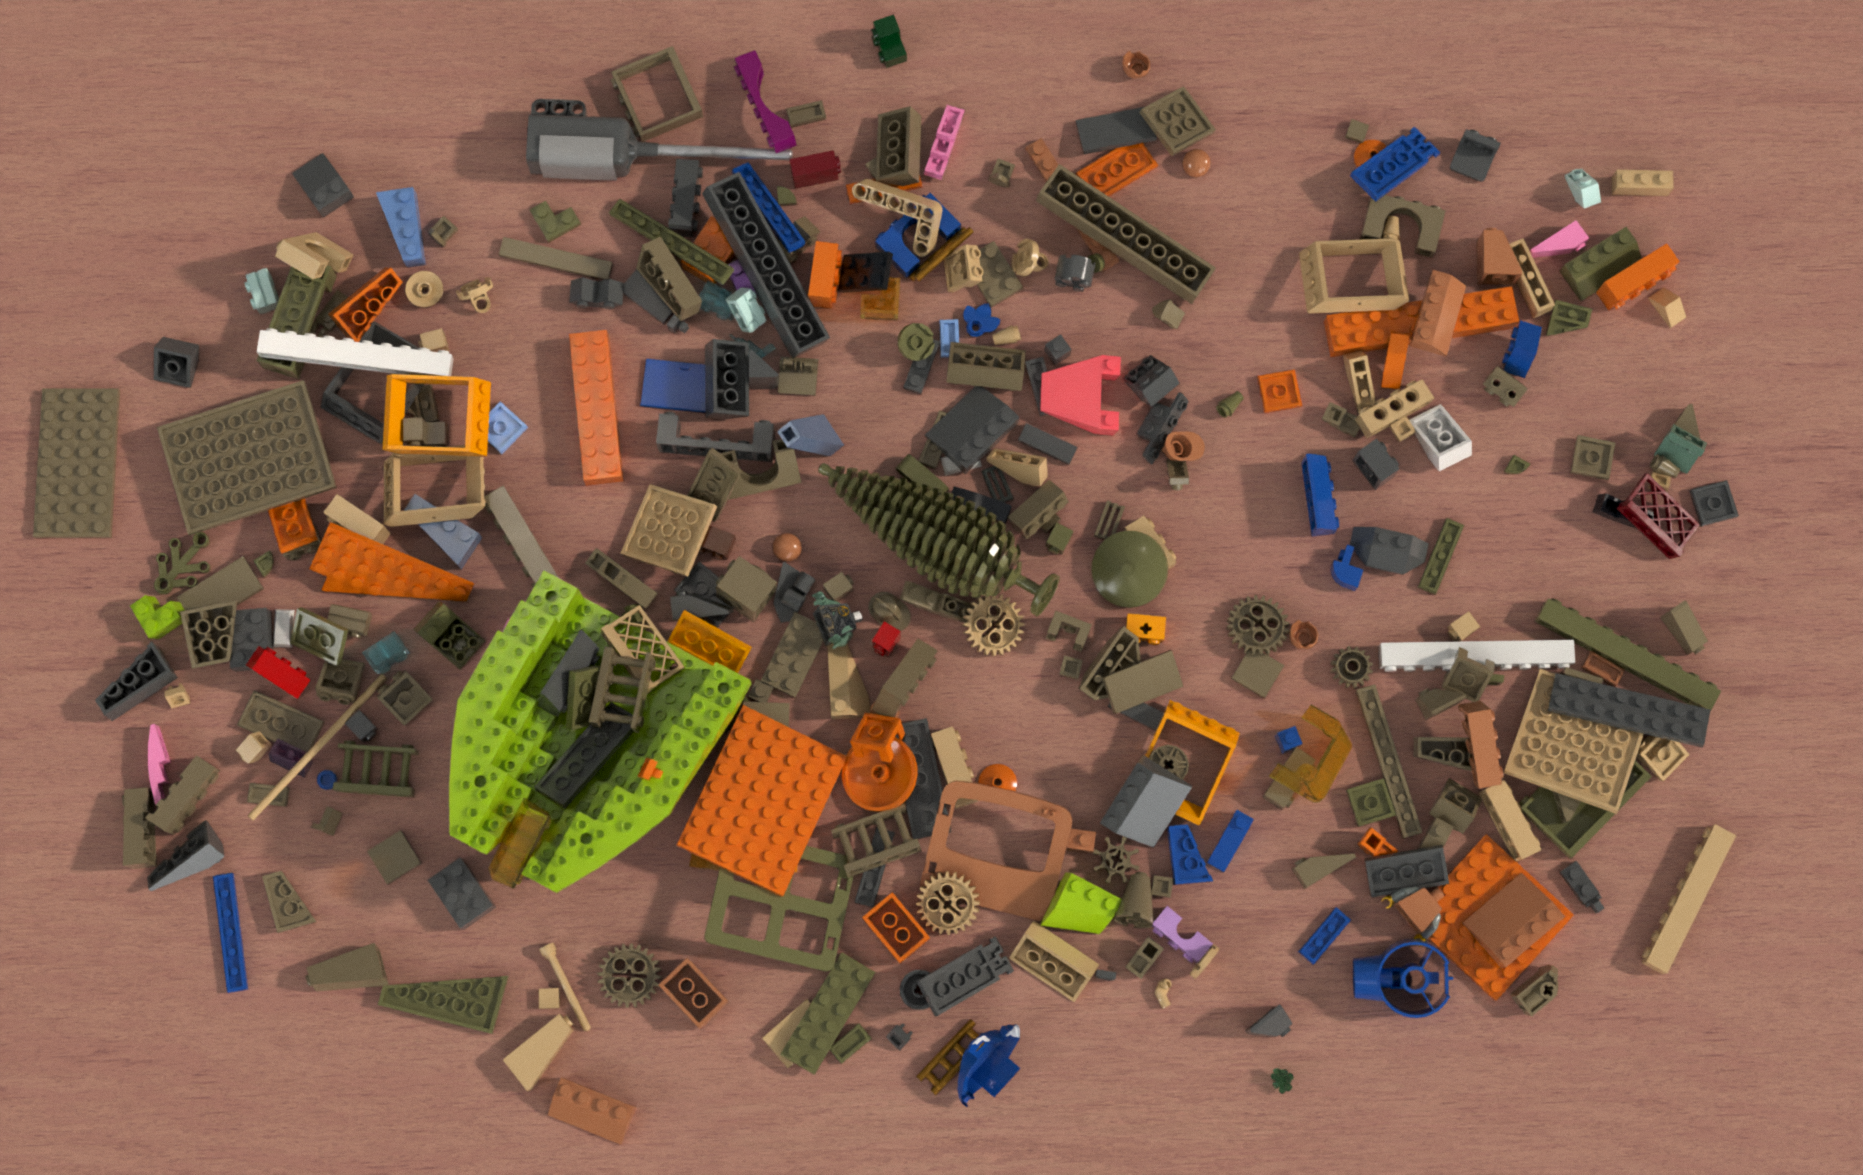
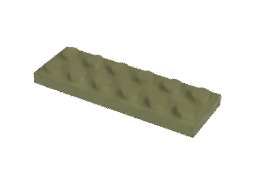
M842 952L780 1055L815 1075L876 972Z

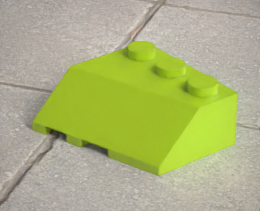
M1065 872L1040 926L1100 934L1114 918L1122 899L1073 873Z

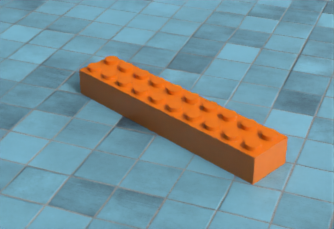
M1512 286L1465 293L1452 338L1508 330L1516 327L1519 324V317ZM1422 300L1405 303L1396 310L1356 311L1327 315L1324 320L1330 357L1343 356L1357 351L1368 352L1387 349L1390 331L1410 334L1408 344L1410 345Z

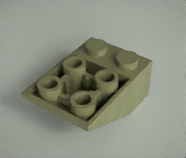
M440 601L434 605L413 629L460 670L485 642L479 634Z

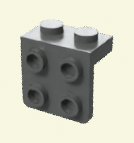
M1466 129L1450 164V169L1483 182L1501 143L1493 137L1480 135L1476 130Z

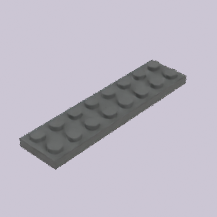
M1558 673L1554 676L1547 710L1701 748L1705 744L1710 709Z

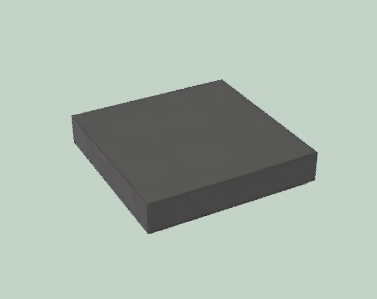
M1727 480L1689 491L1701 527L1739 516Z

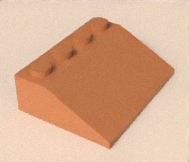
M1520 873L1467 918L1463 924L1502 969L1511 964L1565 916L1524 874Z

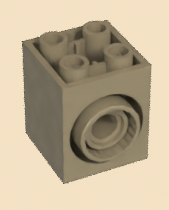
M739 556L736 561L733 559L729 563L725 576L722 574L716 581V597L754 622L776 593L777 582L763 569L750 564Z

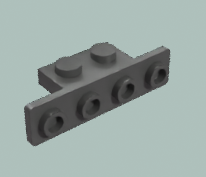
M1178 392L1170 407L1159 403L1152 406L1136 433L1140 438L1150 441L1142 455L1150 464H1153L1155 459L1158 458L1167 435L1172 432L1181 414L1187 408L1189 401L1183 393Z

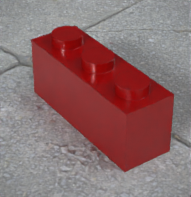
M258 646L246 666L298 699L310 682V679L305 676L307 672L299 667L296 669L290 666L292 662L284 657H281V659L275 656L277 652L271 648L266 647L264 649Z

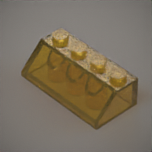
M523 798L488 867L493 880L515 889L517 884L521 883L524 877L522 872L531 856L533 857L534 849L540 846L544 830L547 831L551 824L549 813L526 798Z

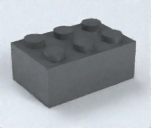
M267 608L236 610L230 668L235 672L250 671L252 669L247 667L246 664L258 646L264 649L269 647L273 650L272 612Z
M458 858L428 879V882L462 930H465L496 908L462 858Z

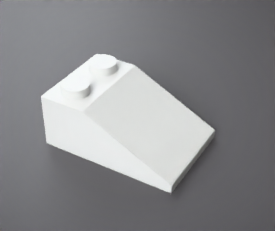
M1441 404L1409 420L1416 431L1415 435L1423 450L1438 471L1472 455V441Z

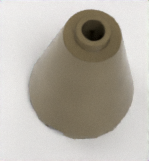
M1136 872L1129 879L1114 920L1123 926H1128V923L1134 924V928H1150L1154 922L1151 881L1146 873Z

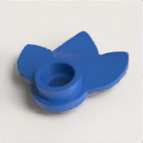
M988 303L979 306L976 310L967 305L963 312V318L967 323V333L972 337H980L984 332H993L1000 324L999 318L991 317V308ZM973 326H978V327H979V330H978V331H974V330L972 329V327H973Z

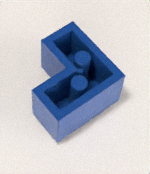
M1521 320L1517 327H1513L1510 336L1513 340L1510 341L1507 350L1509 353L1505 352L1502 359L1504 371L1522 378L1526 377L1537 354L1542 327Z

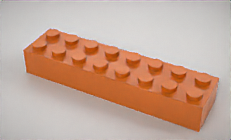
M607 330L569 334L583 481L586 486L623 482L609 334Z

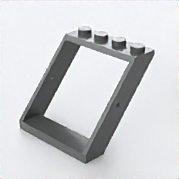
M375 321L359 341L361 343L362 340H367L376 345L389 343L392 344V347L406 345L410 346L411 349L419 350V347ZM341 367L324 391L320 408L376 442L383 444L384 423L336 395L354 370ZM411 384L406 392L405 413L425 384Z

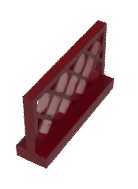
M1648 473L1642 476L1627 499L1617 507L1668 559L1677 558L1684 552L1682 550L1700 525ZM1646 481L1651 485V492H1645L1644 483ZM1657 494L1664 497V505H1658ZM1636 495H1640L1641 506H1637L1632 501ZM1645 495H1652L1653 505L1646 506ZM1670 507H1674L1677 510V518H1671ZM1647 508H1653L1654 519L1647 515ZM1658 508H1665L1666 518H1659ZM1678 520L1679 531L1672 530V521ZM1683 520H1687L1692 525L1688 531H1684ZM1660 521L1667 522L1668 532H1664L1661 529ZM1673 534L1680 535V543L1678 545L1674 542Z

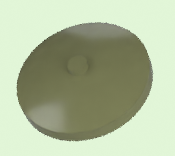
M1122 531L1111 535L1100 544L1092 561V578L1097 590L1106 600L1121 607H1139L1153 601L1163 590L1168 577V561L1164 550L1151 536L1138 531Z

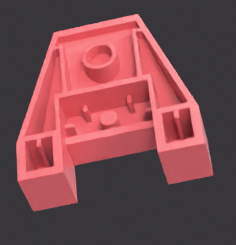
M1101 355L1042 373L1040 411L1093 434L1113 436L1119 430V412L1101 410L1102 380L1115 381L1120 376L1121 357Z

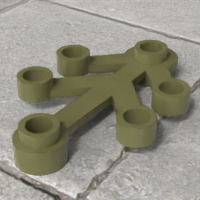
M204 532L196 533L193 536L194 544L181 559L179 549L182 546L181 541L177 538L170 539L169 547L171 548L172 570L168 574L166 564L169 562L168 555L159 553L156 556L159 577L154 582V588L158 593L168 594L173 588L184 586L192 588L198 584V580L194 576L174 580L178 574L199 571L206 574L210 571L211 566L206 561L187 565L201 548L209 545L210 539L208 535ZM201 538H205V542L203 544L199 543ZM178 541V545L173 547V542ZM165 556V561L160 562V557ZM206 564V570H201V566ZM194 579V584L189 585V580ZM167 582V587L162 588V583Z

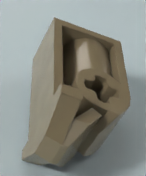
M1549 964L1540 967L1537 973L1510 994L1525 1015L1532 1017L1556 997L1558 993V969L1553 965Z

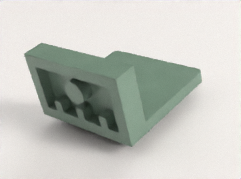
M1673 424L1654 456L1657 454L1660 456L1664 455L1680 468V471L1687 474L1697 458L1701 457L1704 453L1707 442Z

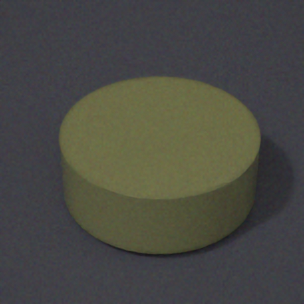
M1095 253L1088 256L1092 260L1091 264L1096 263L1094 273L1104 269L1105 262L1100 254Z

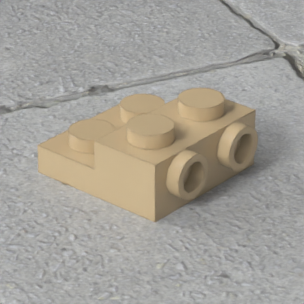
M965 244L954 250L944 259L948 292L954 293L964 287H973L982 282L984 272L980 266L979 258L981 257V252L977 245Z
M1649 735L1645 740L1642 739L1636 757L1644 766L1649 767L1660 781H1664L1690 754L1680 742Z

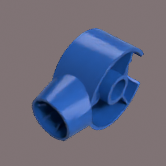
M1404 939L1395 942L1385 949L1381 955L1353 958L1354 998L1385 1002L1396 1013L1410 1018H1422L1439 1011L1450 998L1448 981L1453 980V977L1448 976L1449 961L1435 946L1419 939ZM1408 945L1427 947L1419 963L1412 962L1402 967L1382 968L1386 959L1401 947ZM1434 950L1441 956L1444 962V992L1438 1001L1431 1005L1423 991L1426 990L1429 984H1439V972H1426L1423 967ZM1412 970H1419L1422 973V980L1416 986H1409L1405 981L1406 975ZM1381 988L1405 989L1414 994L1422 993L1429 1007L1418 1011L1400 1009L1385 998Z

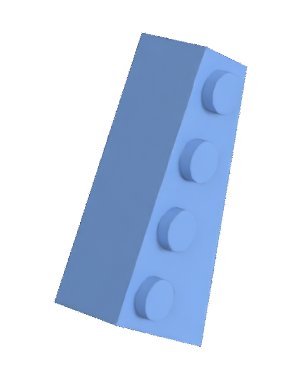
M414 188L376 192L407 268L426 265L418 198Z

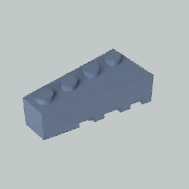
M414 494L404 510L435 508L436 506ZM458 520L418 524L461 570L482 539L478 532Z

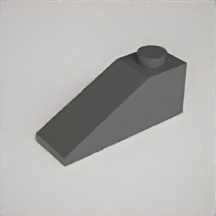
M687 591L676 592L675 596L670 597L673 620H678L684 610L696 617L723 615L734 612L731 607L695 593L688 594Z

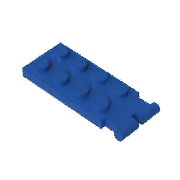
M1416 127L1410 130V135L1407 137L1402 135L1352 171L1350 177L1375 202L1427 165L1430 157L1434 156L1436 158L1441 153L1430 141L1424 143L1426 137Z

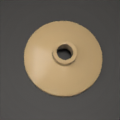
M430 271L417 272L406 283V296L417 307H431L442 297V281L436 274ZM424 289H429L427 294L422 293Z

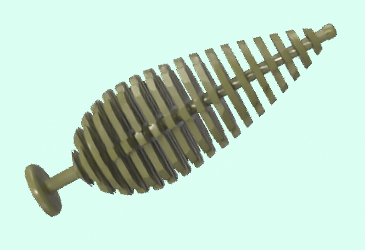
M825 463L819 466L818 472L829 477L828 483L832 488L838 482L835 493L840 498L844 497L845 504L849 508L852 506V510L860 517L864 525L867 523L869 530L874 535L877 531L878 538L885 543L887 539V546L893 552L897 550L896 556L901 560L907 558V565L911 568L918 566L917 573L921 576L926 575L927 572V580L930 582H936L938 579V586L940 588H947L948 584V592L952 594L958 593L959 588L961 589L959 594L961 596L967 597L971 592V597L980 598L981 595L985 594L986 597L997 596L1002 591L1003 586L1005 592L1014 585H1017L1035 595L1030 608V612L1035 616H1039L1051 601L1058 587L1060 577L1052 573L1039 585L1021 575L1022 562H1019L1021 551L1018 543L1017 547H1015V538L1012 532L1008 530L1007 533L1005 531L1006 525L1002 521H998V524L995 522L997 516L994 513L989 512L987 517L985 516L986 508L978 506L975 511V502L966 501L964 506V497L955 496L954 501V494L946 491L944 496H942L943 490L933 487V491H931L929 485L922 484V487H920L919 483L912 480L909 483L906 478L900 477V479H895V476L888 475L881 477L879 473L873 472L870 474L868 470L864 469L858 472V469L854 467L847 468V473L844 474V466H836L835 470Z

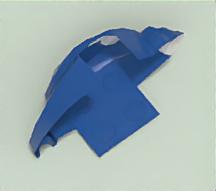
M1009 1024L1002 1026L1000 1030L982 1033L972 1040L965 1050L960 1063L957 1089L959 1100L964 1106H968V1100H974L973 1094L982 1087L995 1097L1021 1069L1009 1059L1020 1039L1018 1024ZM982 1043H984V1045L978 1051H976L978 1047Z

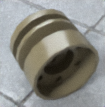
M1159 746L1149 757V759L1163 768L1165 763L1170 762L1172 764L1171 769L1168 768L1167 770L1182 780L1188 773L1189 762L1187 756L1176 746Z

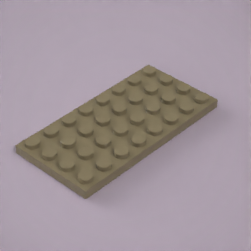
M42 388L33 528L34 538H112L120 400L119 389Z

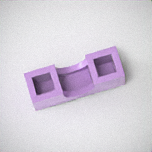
M1166 906L1153 922L1152 931L1160 938L1164 936L1168 939V945L1174 950L1180 949L1187 961L1198 963L1213 943L1198 931L1190 939L1181 938L1177 933V925L1182 918Z

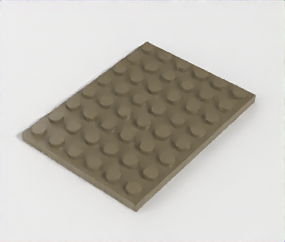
M304 380L157 427L189 535L337 488Z

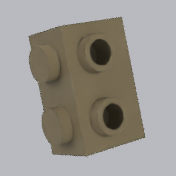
M1498 365L1495 366L1483 382L1484 390L1492 396L1494 393L1500 397L1499 401L1507 407L1509 405L1514 407L1528 390L1525 385ZM1495 379L1500 380L1498 384H1493ZM1510 391H1515L1514 395H1508Z

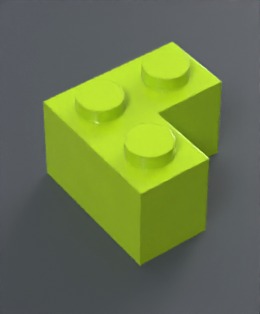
M145 595L130 605L148 638L160 639L182 624L180 612L185 610L180 602L169 601L161 607L156 597Z

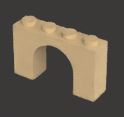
M314 232L282 239L276 247L275 257L310 278L316 279L322 277L326 266H331L337 273L346 271L354 254L319 233Z

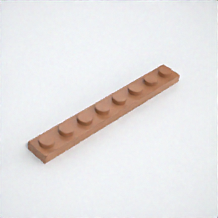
M1041 138L1027 146L1025 150L1047 182L1058 167V163ZM1076 228L1092 254L1098 253L1103 257L1105 262L1103 272L1119 263L1115 253Z

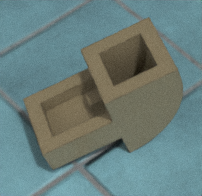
M1148 936L1126 965V968L1142 979L1164 948Z

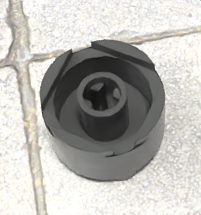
M1066 254L1060 255L1054 278L1056 281L1055 285L1059 287L1069 286L1073 287L1074 291L1083 292L1084 288H1089L1092 285L1096 263L1091 264V259L1079 255H1071V258H1066Z
M911 971L901 982V999L906 1006L913 1010L922 1011L930 1008L924 995L914 993L918 985L916 981L930 974L928 971Z

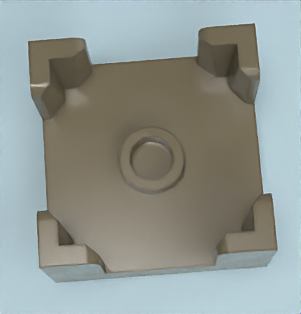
M1055 611L1046 639L1055 641L1061 628L1068 633L1077 634L1073 649L1082 652L1092 624Z
M1459 647L1455 654L1453 665L1443 677L1442 689L1464 693L1467 696L1466 699L1472 702L1479 701L1494 673L1495 662L1486 659L1485 665L1468 658V651Z

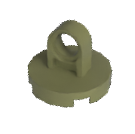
M921 323L906 325L898 335L897 345L899 352L905 358L912 361L926 359L934 349L933 332L929 327Z

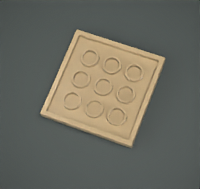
M650 484L620 554L688 577L717 506Z

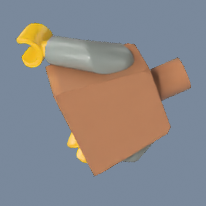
M1406 887L1396 891L1391 896L1382 898L1381 902L1388 899L1390 905L1385 908L1388 909L1394 905L1417 933L1413 939L1420 938L1425 941L1438 929L1441 919L1439 912L1442 908L1437 902L1444 897V894L1437 887L1430 893L1426 888L1420 890L1418 887Z

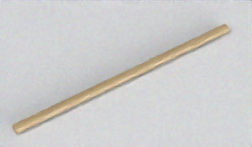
M383 674L364 691L247 815L252 821L386 681L387 678Z

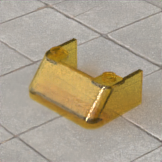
M1311 704L1301 718L1332 738L1318 766L1315 768L1309 764H1302L1294 772L1278 763L1269 777L1311 802L1318 803L1327 795L1352 749V743L1341 723L1336 718Z

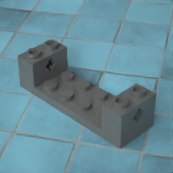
M674 412L659 414L656 445L660 453L706 456L708 451L714 448L719 453L735 450L736 457L740 460L773 462L774 447L772 441H775L776 433L774 424L768 420H760L754 423L753 442L749 444L748 441L733 443L728 439L711 441V438L700 437L699 440L685 435L680 438L681 422L679 416Z

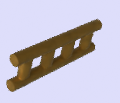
M962 227L909 275V278L912 281L917 280L920 282L972 235L974 231L970 227L967 229Z
M972 1019L953 1036L916 1076L921 1082L927 1078L934 1085L930 1090L934 1095H937L960 1071V1063L965 1049L959 1042L966 1034L972 1040L979 1036L972 1029L976 1025ZM982 1043L976 1051H978L984 1045V1043ZM952 1049L961 1056L954 1065L945 1058ZM939 1063L948 1071L940 1080L931 1072Z

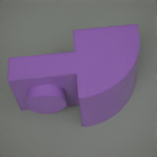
M738 259L729 263L728 265L734 269L730 279L736 291L739 288H750L755 292Z

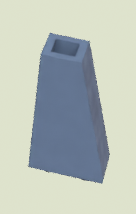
M824 414L791 420L777 431L786 446L792 449L832 456L844 446Z

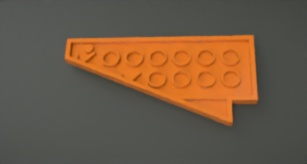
M332 522L329 523L309 568L327 577L321 589L327 592L467 601L474 586V583Z

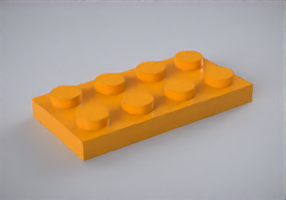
M685 610L667 641L712 666L715 662H718L736 673H739L752 649L748 644Z

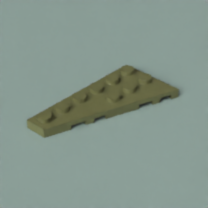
M509 976L386 985L382 987L378 1005L493 1034Z

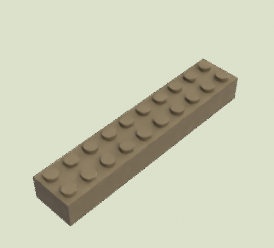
M1060 164L1038 194L1036 202L1190 304H1193L1216 267Z

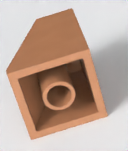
M1497 228L1483 230L1477 240V284L1515 285L1522 275V269L1503 230H1497Z

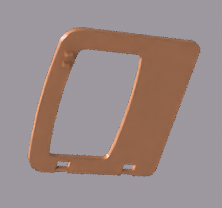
M959 780L949 782L944 787L920 887H927L924 883L925 880L932 882L931 875L938 878L939 872L943 876H945L946 871H949L950 876L957 872V878L964 875L963 881L971 880L969 887L976 886L972 892L979 893V896L975 898V900L980 901L978 906L1042 921L1056 891L1072 827L1071 813L1063 806L1016 791ZM959 798L991 802L1052 820L1055 823V830L1044 870L1033 871L1009 867L977 859L949 849L946 841L956 801ZM944 804L951 805L949 815L942 814ZM930 861L937 863L935 873L928 871ZM944 885L943 891L949 894L953 892V888L950 885ZM936 890L935 893L941 896L940 892ZM962 898L958 899V901H962V902H966V903H967V901H966L965 899H962Z

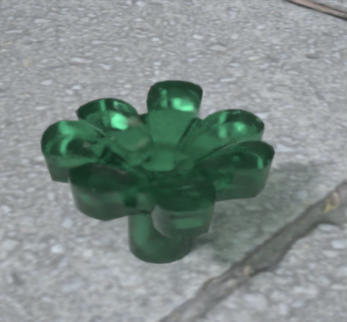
M1274 1069V1073L1271 1074V1078L1276 1081L1272 1084L1275 1089L1279 1088L1280 1094H1284L1286 1091L1289 1092L1292 1089L1290 1083L1294 1078L1293 1074L1288 1073L1286 1069Z

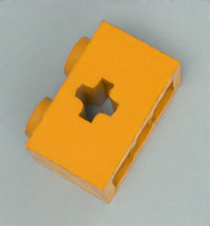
M1128 613L1125 628L1139 637V643L1140 641H1147L1149 645H1159V643H1163L1165 638L1166 617ZM1143 626H1146L1147 630H1150L1147 632V634H1144V631L1141 630Z

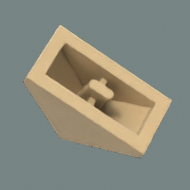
M1663 287L1648 298L1670 328L1686 318L1680 297Z

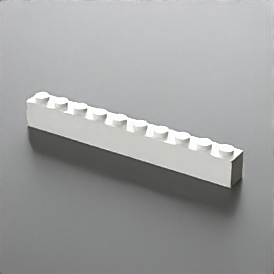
M267 328L266 331L260 330L257 353L260 357L401 375L451 376L454 360L452 354L445 350L431 352L428 348L416 350L406 345L392 347V344L389 343L376 345L367 340H362L360 343L354 342L350 338L337 340L335 337L327 335L321 338L311 333H305L304 335H297L294 331L281 333L272 328Z
M1574 640L1380 643L1378 646L1379 669H1385V672H1394L1398 668H1404V671L1408 672L1415 671L1416 668H1423V671H1434L1435 668L1449 671L1454 663L1455 654L1459 647L1468 651V658L1485 665L1486 659L1495 662V667H1500V670H1510L1512 667L1528 670L1531 669V666H1538L1539 669H1550V666H1558V669H1564L1565 667L1570 668L1575 663Z

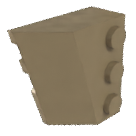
M237 600L180 612L192 669L231 661Z

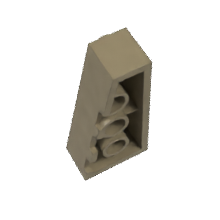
M661 236L643 244L636 266L639 273L680 321L699 313L702 300Z
M918 638L881 688L872 710L880 715L895 717L900 708L908 702L909 695L916 691L919 686V680L923 681L928 673L926 670L934 666L937 661L934 657L938 650Z
M1413 737L1414 757L1471 772L1469 758L1472 757V754L1468 753L1465 742L1469 738Z
M149 787L125 789L122 796V804L124 806L123 866L132 869L157 867L155 825L145 819L149 813L154 814L152 790Z

